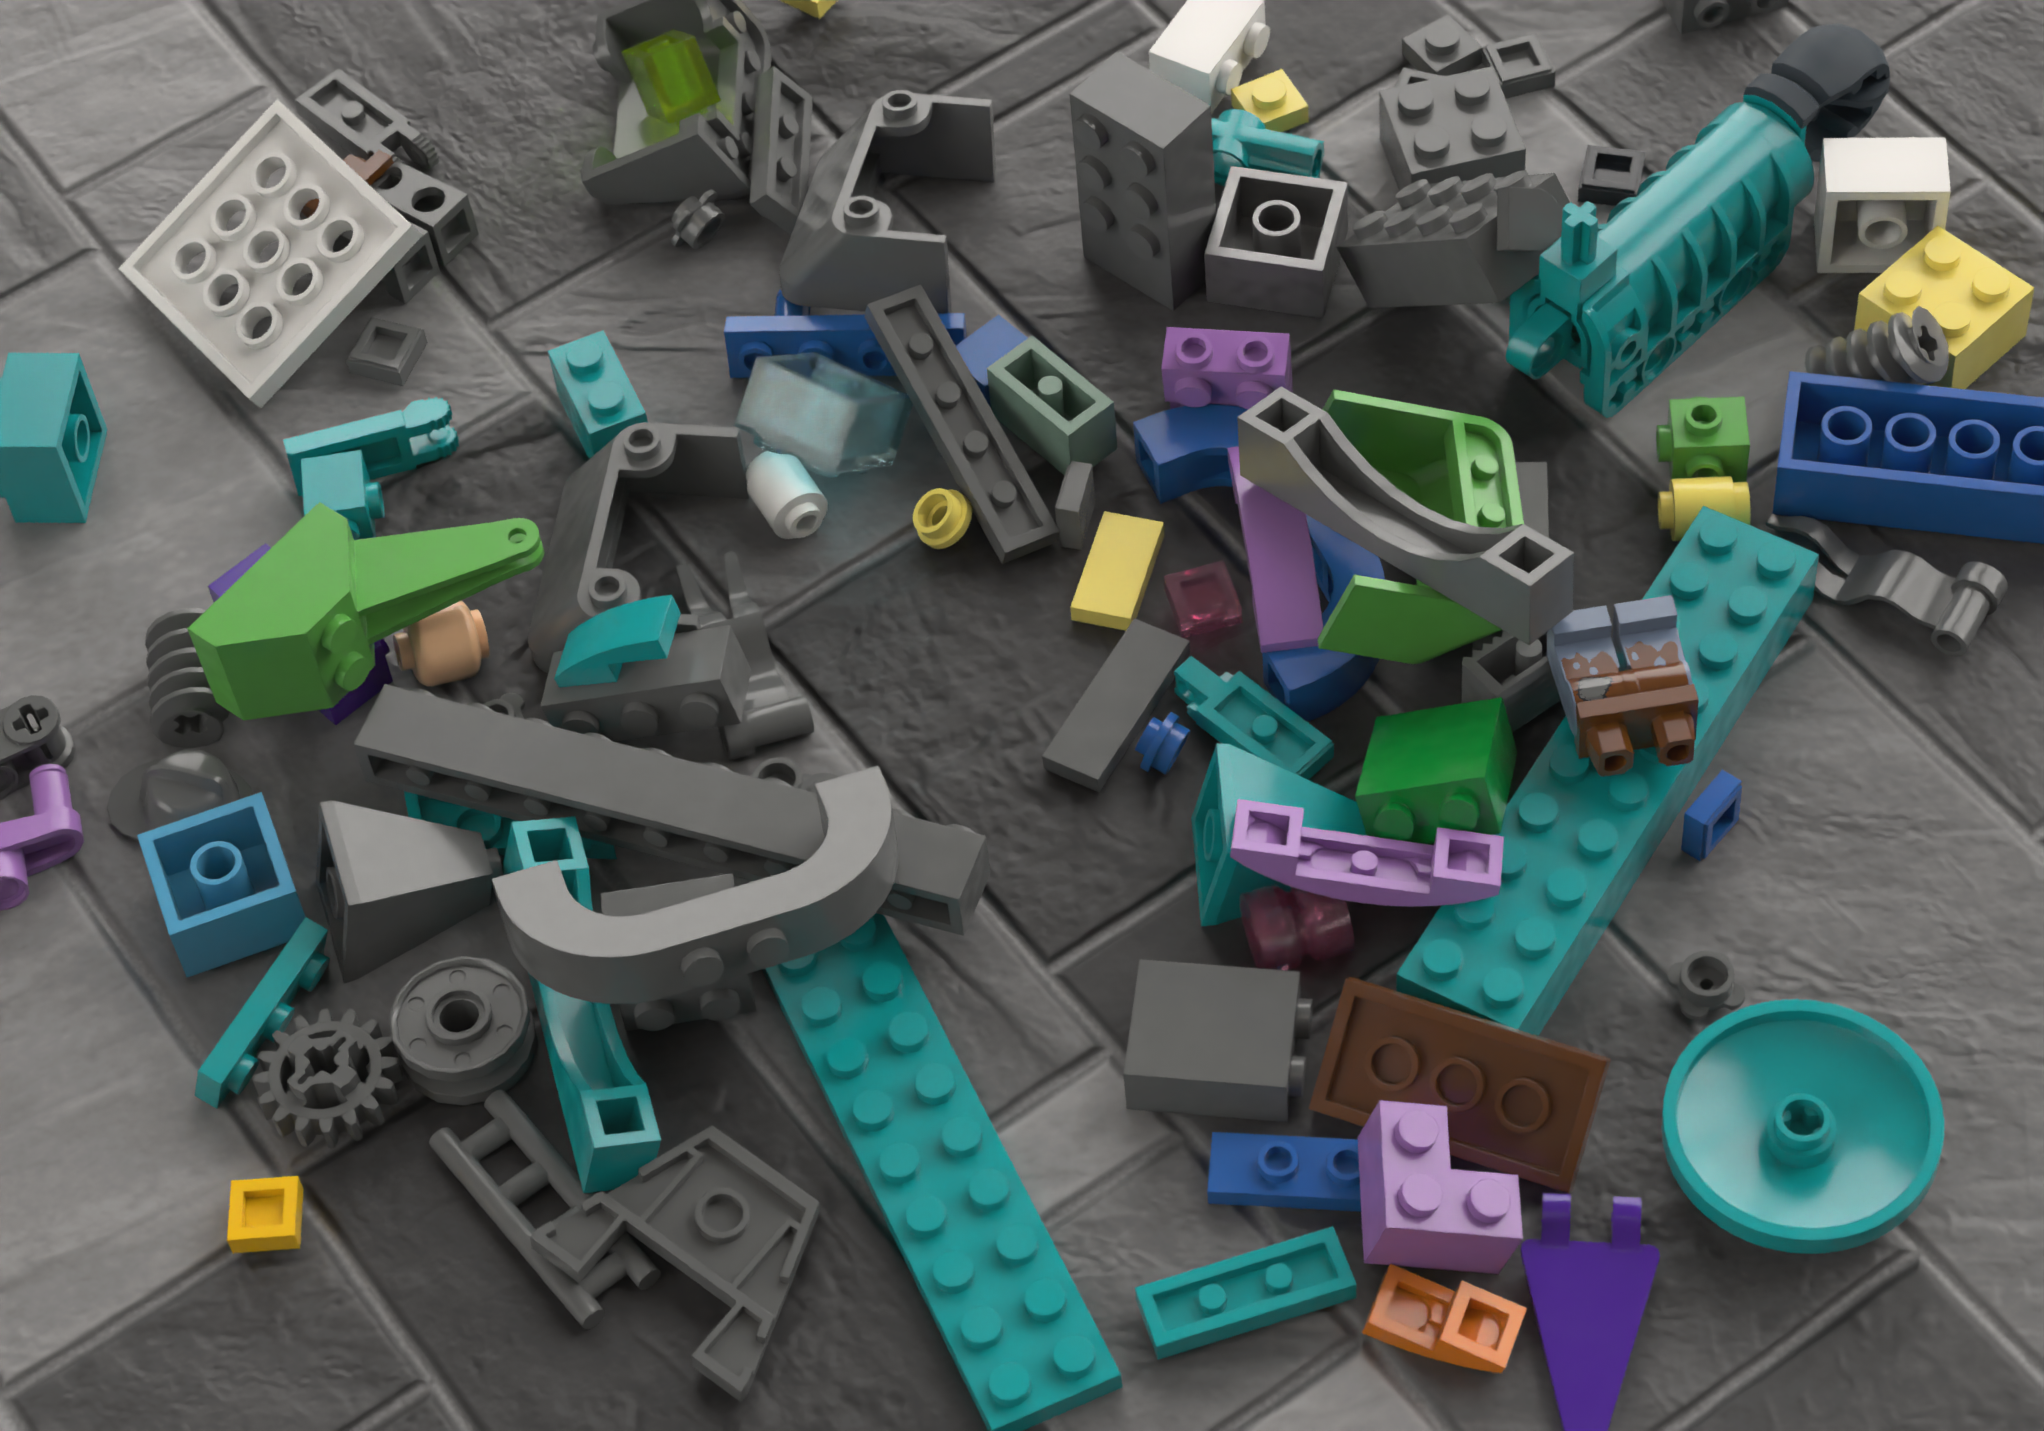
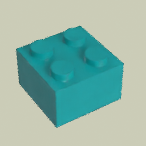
M8 353L3 375L0 377V498L6 499L15 523H86L108 429L79 353Z

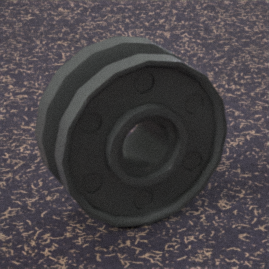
M462 956L438 961L413 975L399 991L389 1016L392 1040L395 1049L399 1053L400 1064L404 1074L416 1091L439 1103L465 1106L484 1102L489 1095L497 1090L503 1089L507 1091L511 1089L531 1067L538 1045L535 1023L529 1010L525 989L512 971L490 959Z

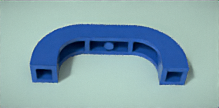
M1207 404L1202 407L1182 406L1133 422L1136 462L1160 503L1202 488L1214 486L1233 487L1227 448L1239 446L1237 417L1248 409L1222 404ZM1306 515L1317 583L1329 602L1327 608L1322 613L1324 628L1353 575L1385 580L1378 556ZM1318 646L1262 653L1263 680L1272 696L1309 722L1329 713L1351 698L1373 673L1379 658L1319 649Z

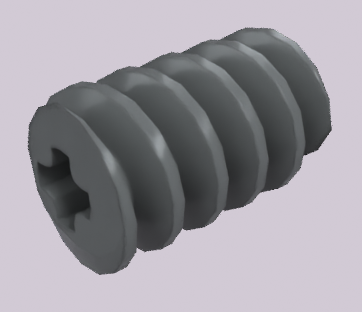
M1920 306L1913 311L1912 319L1903 312L1891 315L1888 324L1882 320L1870 324L1867 332L1861 328L1849 332L1846 340L1842 337L1830 339L1826 348L1816 345L1808 348L1805 354L1807 373L1928 385L1940 381L1946 374L1949 363L1948 343L1943 330L1936 318L1927 309Z
M183 608L164 614L150 625L145 637V645L148 651L146 664L149 670L147 682L150 689V725L153 734L161 742L174 747L196 748L207 746L220 740L225 731L222 722L228 718L230 711L216 703L187 629L206 611L201 608Z

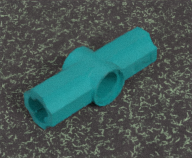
M1242 109L1226 110L1218 119L1211 118L1214 181L1216 184L1225 186L1231 166L1320 178L1324 158V141L1268 130L1258 117Z

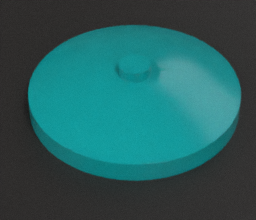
M1786 999L1762 1002L1729 1013L1701 1031L1688 1044L1675 1063L1666 1085L1661 1130L1666 1159L1673 1176L1689 1200L1707 1218L1734 1236L1752 1244L1788 1253L1820 1254L1843 1251L1876 1240L1900 1225L1917 1209L1927 1195L1939 1167L1944 1141V1114L1938 1089L1925 1064L1915 1051L1888 1027L1865 1014L1837 1004L1817 1000Z

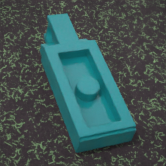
M1192 656L1174 671L1176 682L1174 693L1188 704L1186 707L1188 709L1187 714L1198 726L1220 743L1231 744L1307 780L1334 757V743H1332L1331 739L1241 671H1238L1235 675L1225 672L1219 677Z

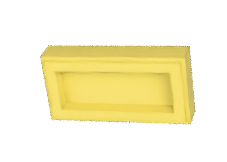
M1104 511L1070 606L1071 619L1073 621L1127 630L1133 619L1137 618L1165 536L1164 522Z

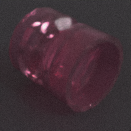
M1276 884L1244 892L1239 896L1246 937L1258 969L1287 971L1298 968L1304 955L1309 954L1317 962L1354 951L1353 929L1345 900L1310 893L1295 887H1291V890L1284 892Z

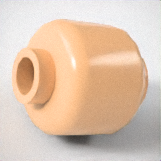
M459 601L403 628L401 633L393 634L395 655L401 671L412 669L416 679L425 686H436L471 678L478 673L481 659L488 658L490 655L487 632L481 613L478 609L470 611L463 601Z

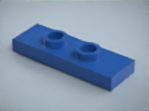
M1212 1132L1207 1189L1208 1204L1361 1212L1358 1139Z

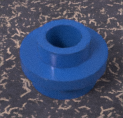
M1170 712L1164 722L1155 717L1151 719L1135 748V751L1144 755L1140 764L1141 769L1149 773L1154 768L1165 775L1169 772L1191 731L1178 723L1180 716Z

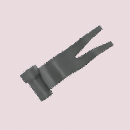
M1771 514L1765 524L1767 527L1777 531L1795 532L1806 536L1819 546L1835 569L1847 577L1844 579L1832 574L1818 562L1815 590L1822 597L1834 604L1845 606L1856 604L1866 599L1881 600L1889 603L1913 621L1934 629L1931 634L1933 645L1939 651L1949 656L1959 657L1966 653L1986 615L1996 612L2008 590V583L2005 577L1997 569L1985 563L1968 562L1961 567L1956 578L1939 572L1924 559L1908 551L1894 549L1874 556L1859 555L1847 548L1827 525L1814 518L1805 516L1782 517Z
M735 551L723 554L729 602L733 615L731 619H726L721 612L713 611L709 607L688 563L675 566L689 614L699 615L701 629L731 625L751 667L741 724L718 727L729 761L755 754V747L814 732L813 718L806 697L800 696L790 699L786 686L777 672L760 609L757 603L751 601Z

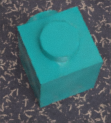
M357 450L301 459L304 516L316 504L321 502L348 520L354 540L376 537L375 519L385 517L384 501L380 483H371L362 451Z

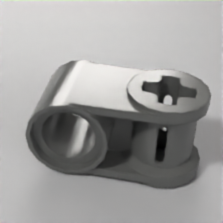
M31 695L24 697L0 710V800L12 792L29 785V774L36 767L46 764H57L65 769L74 758L76 750L74 739L66 728L60 726L61 718L56 705L44 696ZM28 714L34 716L38 727L32 728L27 718ZM46 743L52 754L51 758H46L40 747L41 745Z

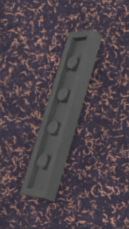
M917 285L867 304L864 316L960 490L970 501L972 511L1002 564L1056 543L1060 530L922 285Z

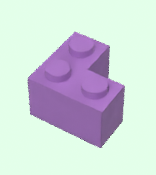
M1379 1100L1358 1136L1364 1263L1390 1265L1391 1263L1395 1266L1499 1274L1523 1239L1518 1175L1451 1169L1447 1106Z

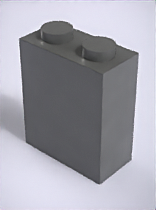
M1140 959L1123 1072L1126 1108L1288 1122L1291 1096L1303 1097L1305 1088L1306 1057L1296 1056L1297 1040L1310 1039L1312 1027L1313 999L1301 998L1300 972Z

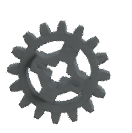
M328 1008L320 1011L318 1023L309 1025L307 1020L299 1015L294 1018L297 1031L291 1036L277 1030L272 1034L277 1051H260L258 1060L263 1072L254 1075L253 1082L259 1094L258 1102L266 1120L273 1119L278 1134L283 1138L296 1131L301 1146L308 1147L314 1141L316 1135H323L328 1148H335L339 1133L348 1131L354 1140L362 1139L360 1124L368 1120L373 1124L381 1126L385 1120L380 1104L393 1105L398 1103L399 1097L394 1084L403 1080V1073L397 1059L398 1055L393 1040L390 1036L383 1037L376 1020L371 1019L360 1026L355 1010L349 1009L340 1021H333ZM370 1062V1073L368 1074L366 1065ZM287 1083L290 1087V1091L288 1093H286Z

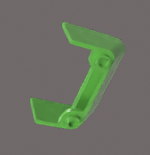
M1333 389L1322 410L1331 416L1348 441L1367 462L1397 489L1424 507L1458 522L1477 527L1506 528L1524 524L1513 444L1508 433L1499 424L1481 416ZM1353 575L1318 637V648L1409 664H1420L1502 629L1417 579V585Z

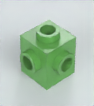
M1745 397L1669 399L1667 425H1657L1656 451L1658 462H1669L1670 479L1731 476L1733 482H1746L1750 440Z

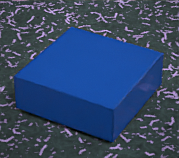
M1721 770L1684 813L1682 851L1701 861L1711 853L1739 820L1742 794L1741 780Z

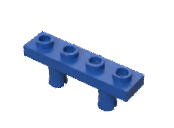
M779 290L776 297L774 316L726 317L724 336L730 378L897 376L866 321L865 314L810 315L811 306L793 304L783 297L781 290ZM937 313L955 346L967 338L965 313Z

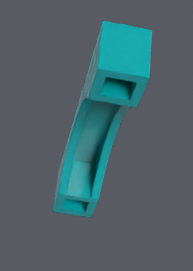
M576 817L511 822L502 868L503 875L557 860L571 896L583 907L593 911L589 866ZM528 973L583 1193L614 1190L638 1176L639 1168L657 1158L661 1138L647 1085L637 1074L626 1054L617 1031L610 1004L569 997L545 986Z

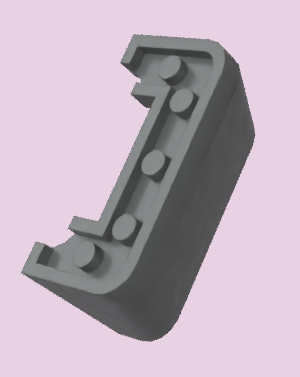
M629 0L597 14L596 40L593 42V54L601 69L610 72L619 82L614 152L612 153L606 147L599 146L587 152L584 158L581 178L587 192L592 197L598 198L604 204L609 205L684 202L693 195L700 199L710 189H713L718 194L715 201L740 200L750 196L757 76L771 68V46L769 39L755 15L741 0Z

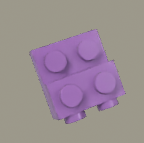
M1178 327L1166 328L1161 369L1165 402H1170V409L1182 406L1202 407L1207 404L1232 405L1250 409L1281 386L1293 393L1290 334Z

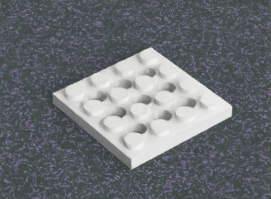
M277 99L118 269L248 399L262 408L423 235ZM286 167V172L281 182L272 188H266L269 176L275 170ZM319 198V205L315 213L307 219L299 220L303 206L310 200ZM246 209L243 222L234 230L227 231V223L231 216L240 210ZM353 230V237L348 246L339 252H333V245L338 236L346 231ZM279 241L276 254L269 261L260 263L259 258L263 249L268 244ZM201 252H206L202 266L197 271L187 274V267L191 259ZM312 273L310 286L303 293L293 296V287L297 280L305 274ZM239 284L235 298L230 303L220 306L219 301L222 293L229 286ZM272 316L269 330L263 336L253 339L252 333L256 324L261 319Z

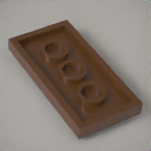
M1350 977L1345 979L1309 1109L1364 1127L1379 1100L1447 1106L1450 1155L1508 1174L1518 1175L1520 1178L1569 1193L1573 1190L1611 1059Z

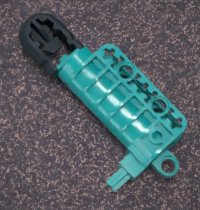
M1840 23L1812 27L1792 42L1773 62L1771 73H1761L1746 86L1743 102L1731 104L1707 124L1697 135L1695 145H1687L1679 149L1669 159L1666 171L1655 172L1646 178L1639 186L1636 197L1620 201L1609 213L1606 224H1598V219L1596 218L1597 207L1593 203L1586 201L1581 207L1576 206L1572 202L1566 204L1562 211L1561 237L1540 255L1539 274L1510 295L1509 344L1505 355L1506 362L1535 380L1544 376L1562 359H1565L1579 369L1584 367L1580 371L1579 380L1584 385V404L1606 418L1613 417L1780 264L1790 245L1794 208L1812 191L1814 185L1813 162L1821 161L1823 138L1855 137L1869 123L1889 92L1890 69L1883 50L1862 31Z

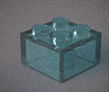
M815 352L756 357L734 426L754 435L753 443L756 446L777 454H787L789 451L804 458L803 466L809 471L821 476L837 478L841 472L851 471L866 474L869 468L893 465L913 403L908 394Z

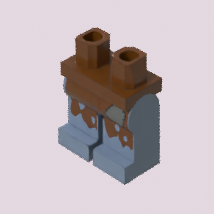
M1672 595L1614 604L1612 638V624L1606 605L1573 610L1572 613L1547 631V658L1570 729L1575 736L1574 744L1579 759L1590 757L1601 777L1624 774L1632 768L1634 760L1633 750L1655 747L1659 763L1665 764L1667 767L1687 764L1694 759L1699 699L1682 650L1677 630V612Z

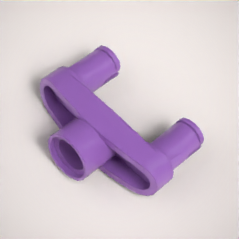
M41 765L30 772L29 780L34 807L33 816L0 823V911L16 907L26 900L29 895L28 876L44 871L69 859L83 845L81 818L79 813L72 808L68 775L66 770L60 765Z

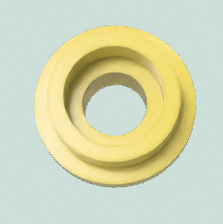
M936 488L927 492L918 501L913 512V524L917 529L919 538L935 549L947 548L956 543L966 533L972 518L970 501L962 493L953 489Z

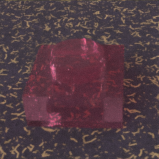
M1224 560L1164 576L1165 594L1182 638L1243 623L1242 607Z

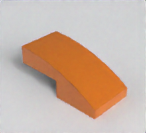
M1390 1263L1382 1278L1362 1334L1406 1351L1442 1362L1482 1371L1502 1373L1507 1365L1527 1308L1465 1281H1461L1457 1289L1453 1291Z

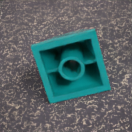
M1217 743L1191 817L1201 926L1217 925L1314 894L1268 878L1230 857L1238 799L1304 808L1302 827L1367 836L1357 802L1231 744Z

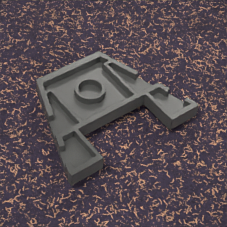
M711 1125L639 1168L638 1176L607 1194L600 1191L580 1203L581 1209L557 1224L553 1225L550 1221L536 1229L530 1236L533 1250L580 1283L624 1232H628L730 1306L732 1309L691 1355L692 1367L742 1402L749 1393L818 1218L819 1201Z

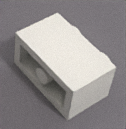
M1187 0L1149 50L1150 70L1211 105L1212 114L1224 96H1230L1231 89L1239 85L1242 72L1252 58H1259L1267 46L1270 28L1265 25V0Z

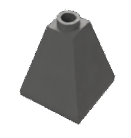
M333 800L320 802L316 883L343 983L363 977L490 905L491 888L494 887L492 879L503 876L498 850L496 848L485 849L481 833Z

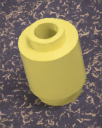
M1731 476L1670 479L1669 491L1658 492L1659 528L1670 529L1673 541H1681L1703 506L1750 525L1748 483L1733 482Z

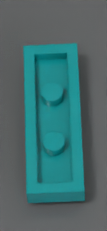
M305 917L198 1070L195 1096L218 1109L230 1090L239 1095L246 1088L259 1065V1060L254 1057L265 1039L275 1043L272 1034L276 1030L281 1032L286 1030L295 1012V1009L289 1005L299 990L304 988L311 992L323 976L330 962V958L324 955L328 929Z
M1332 1226L1135 1287V1296L1152 1346L1159 1360L1357 1298V1284L1335 1229Z

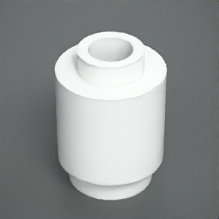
M771 449L758 455L746 470L747 492L777 536L784 539L803 538L814 533L820 527L827 513L828 502L800 460L781 449Z

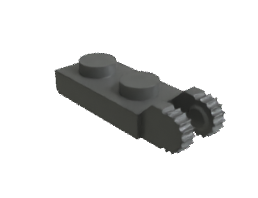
M338 68L294 100L297 112L301 117L354 156L368 160L378 150H381L392 156L393 163L405 164L404 161L393 153L402 146L410 159L425 169H431L440 161V156L434 148L435 146L431 144L430 140L423 137L420 132L411 127L410 120Z

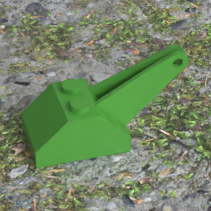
M319 502L187 629L216 703L243 721L333 708L349 691L357 689L365 681L369 671L375 666L374 642L501 581L534 569L541 563L544 557V548L538 527L534 522L525 518H513L491 523L354 540L348 520Z

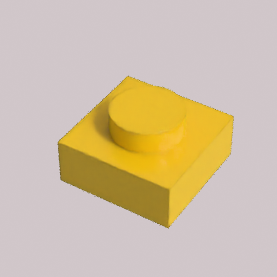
M299 1176L231 1181L227 1242L232 1253L300 1249L304 1189Z

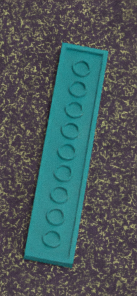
M875 913L851 935L819 952L762 969L988 1431H1023L1122 1388V1376L885 915Z

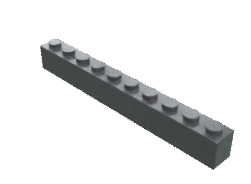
M384 684L353 743L364 779L367 782L518 821L575 816L581 837L723 874L733 873L734 877L750 881L760 880L797 867L808 860L820 848L825 839L816 793L792 787L780 779H759L732 772L717 763L700 764L672 757L665 751L657 748L640 749L612 742L609 738L598 733L581 734L553 727L548 722L538 718L521 719L494 712L489 707L479 703H469L466 705L438 698L432 693L419 688L406 690ZM892 809L899 849V866L892 889L876 913L965 936L991 874L986 836L977 834L962 825L949 824L945 826L914 818L909 813L899 809Z

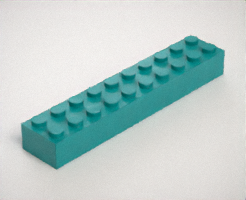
M1702 507L1643 597V599L1668 595L1673 596L1677 612V630L1682 650L1699 699L1694 759L1687 764L1667 767L1665 764L1659 763L1655 747L1633 750L1634 760L1632 768L1624 774L1601 777L1590 757L1578 758L1574 744L1575 736L1565 716L1506 806L1501 833L1492 834L1504 837L1499 895L1471 902L1441 905L1397 972L1396 991L1539 1036L1812 603L1819 558L1818 553L1708 507Z

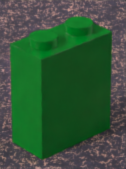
M1502 697L1376 717L1355 794L1367 836L1432 844L1435 841L1437 827L1489 835L1501 833L1518 753Z

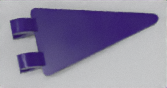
M1543 1193L1541 1239L1525 1240L1521 1245L1520 1255L1562 1430L1608 1431L1659 1265L1660 1252L1653 1245L1640 1244L1641 1198L1613 1196L1611 1243L1569 1241L1571 1194Z

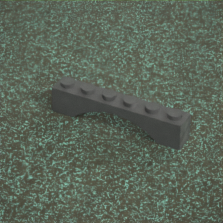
M1282 386L1237 417L1240 476L1528 645L1532 644L1573 612L1574 552L1525 524L1506 528L1477 527L1451 520L1424 507L1397 489L1373 468L1348 441L1326 411Z

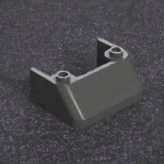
M906 90L891 91L878 99L819 160L779 267L780 287L783 297L787 301L801 306L866 311V306L869 303L921 284L937 313H951L947 235L891 231L893 223L890 208L872 197L881 173L994 182L996 178L992 100L915 94Z
M664 423L634 424L622 430L567 479L563 488L528 632V644L531 655L539 669L546 673L549 672L553 652L563 651L568 634L580 624L611 608L642 600L640 586L635 577L626 571L612 569L630 492L749 499L747 492L748 482L745 477L747 467L739 428ZM680 614L675 633L701 630L699 615Z

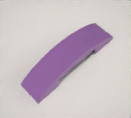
M1239 446L1227 448L1235 503L1238 504L1252 585V603L1261 653L1318 646V637L1323 630V622L1306 514L1240 476Z
M1242 799L1237 800L1230 857L1244 866L1288 886L1346 901L1407 907L1459 904L1499 895L1504 844L1503 836L1437 827L1434 845L1302 827L1304 808Z

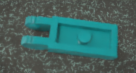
M429 397L428 400L421 399L411 402L403 412L397 410L283 439L298 496L303 497L301 459L361 450L370 480L416 469L418 464L437 460L441 456L445 458L446 455H452L453 451H457L456 447H459V439L454 427L451 428L450 425H447L450 424L449 421L452 420L453 415L448 400L444 401L443 398Z

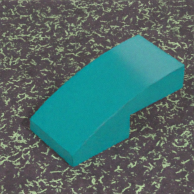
M673 595L647 598L611 608L595 615L568 634L554 677L558 687L617 682L622 664L625 662L666 659L681 614Z

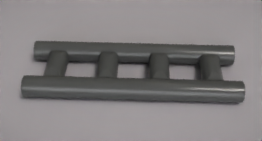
M503 1089L497 1090L489 1095L484 1103V1107L494 1118L492 1121L463 1141H460L449 1127L441 1128L432 1135L429 1145L585 1330L592 1329L605 1316L604 1309L595 1300L597 1296L627 1275L641 1290L648 1289L658 1281L661 1271L627 1232H624L608 1250L610 1254L599 1261L580 1283L531 1248L530 1236L536 1229L517 1206L551 1184L570 1207L568 1211L552 1221V1224L555 1225L581 1209L580 1203L595 1194L593 1192L583 1193L578 1174L509 1094ZM512 1139L532 1164L499 1186L479 1161Z

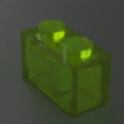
M673 29L622 51L649 116L668 124L676 122L679 128L680 120L699 112L701 115L708 113V106L721 101L695 36Z

